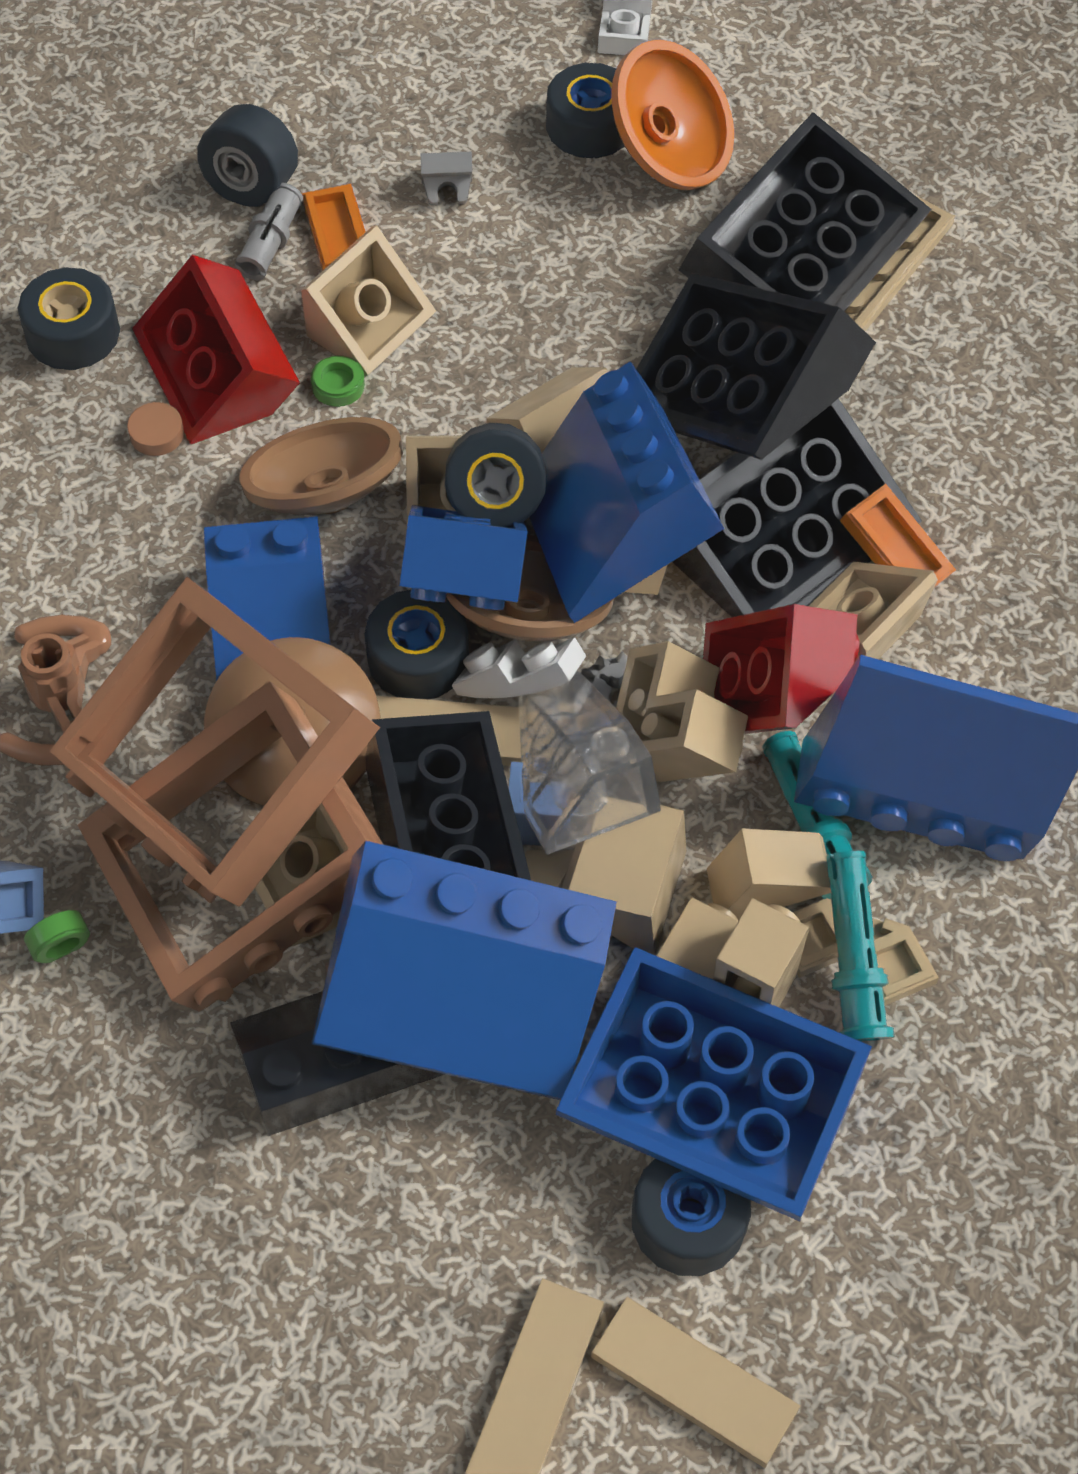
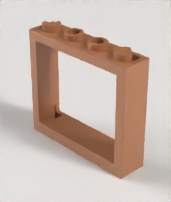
M186 577L49 752L70 769L65 776L68 779V783L90 798L96 792L107 801L101 811L109 819L128 832H131L136 827L147 836L141 843V846L149 854L168 867H171L176 862L188 873L184 876L182 882L188 888L199 893L211 904L219 896L240 907L380 727L189 577ZM211 627L330 721L219 864L103 765Z
M268 681L129 787L169 821L281 736L297 763L318 736L297 701L275 684ZM343 777L340 778L321 803L349 849L190 966L127 851L147 836L136 827L131 832L121 828L101 811L102 807L78 824L82 835L171 1001L198 1012L209 1007L217 1000L226 1002L232 996L233 989L253 974L271 969L282 959L283 952L303 937L313 936L329 926L333 920V915L340 911L342 907L352 856L365 841L383 844Z

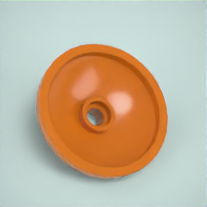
M651 40L629 51L617 66L611 95L616 128L628 153L651 177L674 189L695 190L715 181L728 166L734 147L732 113L719 81L697 55L677 43L667 40Z

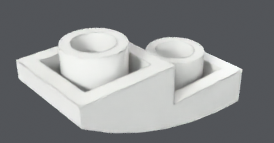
M603 0V12L598 37V53L626 55L633 48L647 42L653 0Z
M575 637L555 646L552 641H545L530 649L526 654L516 639L498 648H495L493 643H488L474 650L463 660L466 668L458 676L452 687L457 695L474 698H507L534 694L569 682L585 659L586 654Z

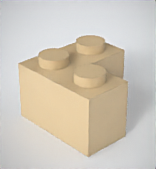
M669 641L629 649L605 758L649 780L658 782L734 773L737 771L739 757L743 750V738L748 715L714 698L719 667Z
M691 897L657 956L780 1007L797 976L809 926L801 923L798 917L787 908L776 904L766 905L754 898L751 899L738 921L737 917L729 909L715 903L706 905Z

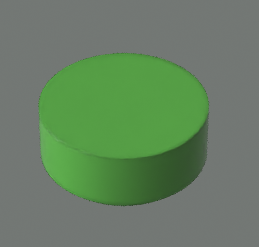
M331 356L318 362L312 370L311 386L313 394L320 402L329 406L341 407L352 404L364 392V371L358 362L349 357Z
M67 910L53 914L35 924L25 934L24 942L35 962L51 963L84 946L90 936V931L79 911Z

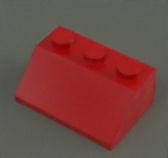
M192 254L132 328L170 405L179 412L184 433L190 444L198 443L273 415L300 384L238 269Z
M792 604L706 623L703 659L719 667L714 698L748 715L744 734L797 728L838 689L854 665L859 653V638L856 634L858 614Z

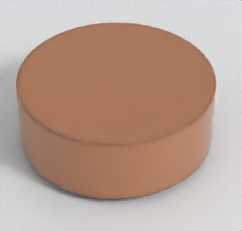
M161 402L147 403L138 407L129 417L127 428L131 443L136 450L143 454L160 456L170 453L183 440L184 430L181 416L169 404Z

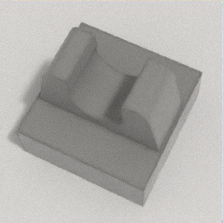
M472 151L420 153L422 184H424L429 204L438 205V192L444 186L455 188L458 204H465L468 200L470 183L472 182Z

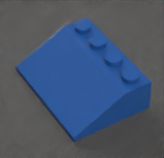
M631 361L617 370L605 373L593 386L583 391L542 452L547 473L545 495L536 512L529 518L567 613L574 623L724 529L662 406Z
M860 655L803 739L794 802L811 806L815 811L823 815H845L868 821L880 830H902L925 836L937 845H959L982 851L988 857L998 861L1024 859L1044 838L1078 771V713Z
M365 841L352 856L312 1044L561 1100L573 1075L606 964L617 901Z
M634 947L556 1109V1115L800 1222L861 1079L872 1046Z

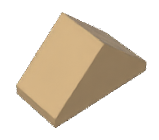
M742 828L706 868L713 903L729 909L739 921L752 898L766 905L776 904L786 907L831 893L825 857L827 854L823 837L820 833Z

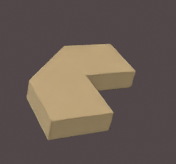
M826 898L794 911L793 913L800 922L809 926L797 976L801 978L838 962V951L831 899ZM873 918L878 968H884V974H888L889 984L883 987L885 1006L937 984L939 977L911 928L885 918L884 922Z

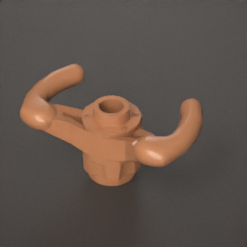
M62 614L40 617L16 627L14 637L17 642L24 644L20 650L22 661L18 669L30 701L38 709L51 712L64 733L82 710L88 666L100 655L108 651L111 646V634L109 628L102 622L84 616ZM60 636L76 637L65 642L64 639H62ZM66 710L70 711L73 718L72 721H69L65 713ZM9 732L0 734V752L20 762L40 766L64 765L49 752L55 744L27 741Z

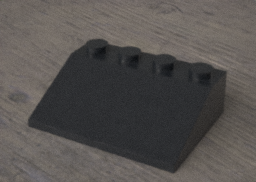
M812 112L697 237L681 264L679 271L687 278H689L691 273L701 274L838 306L845 312L932 209Z
M691 273L636 370L662 406L675 433L762 460L849 391L876 342L838 306Z
M837 399L762 460L732 451L698 476L724 529L672 562L731 617L792 604L809 606L852 562L869 563L872 561L840 521L848 511L884 484H887L918 524L922 520L841 401Z

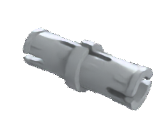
M281 183L280 187L270 195L262 213L254 215L248 227L250 236L241 254L235 260V268L241 272L242 276L256 281L264 279L277 249L285 247L290 237L289 226L303 203V196L296 187L287 183Z

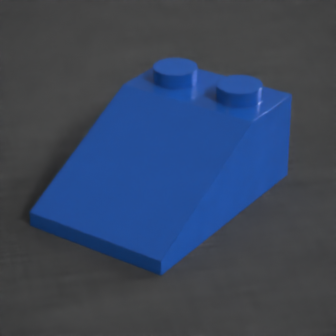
M412 505L408 516L399 586L411 588L410 597L414 599L445 602L446 593L470 596V606L504 610L505 601L518 602L528 532L524 522H513L511 528L491 526L490 519L465 517L460 516L457 511Z
M318 516L204 527L208 593L269 641L280 638L300 637L322 641L331 645ZM212 628L217 681L227 666L243 654V652Z

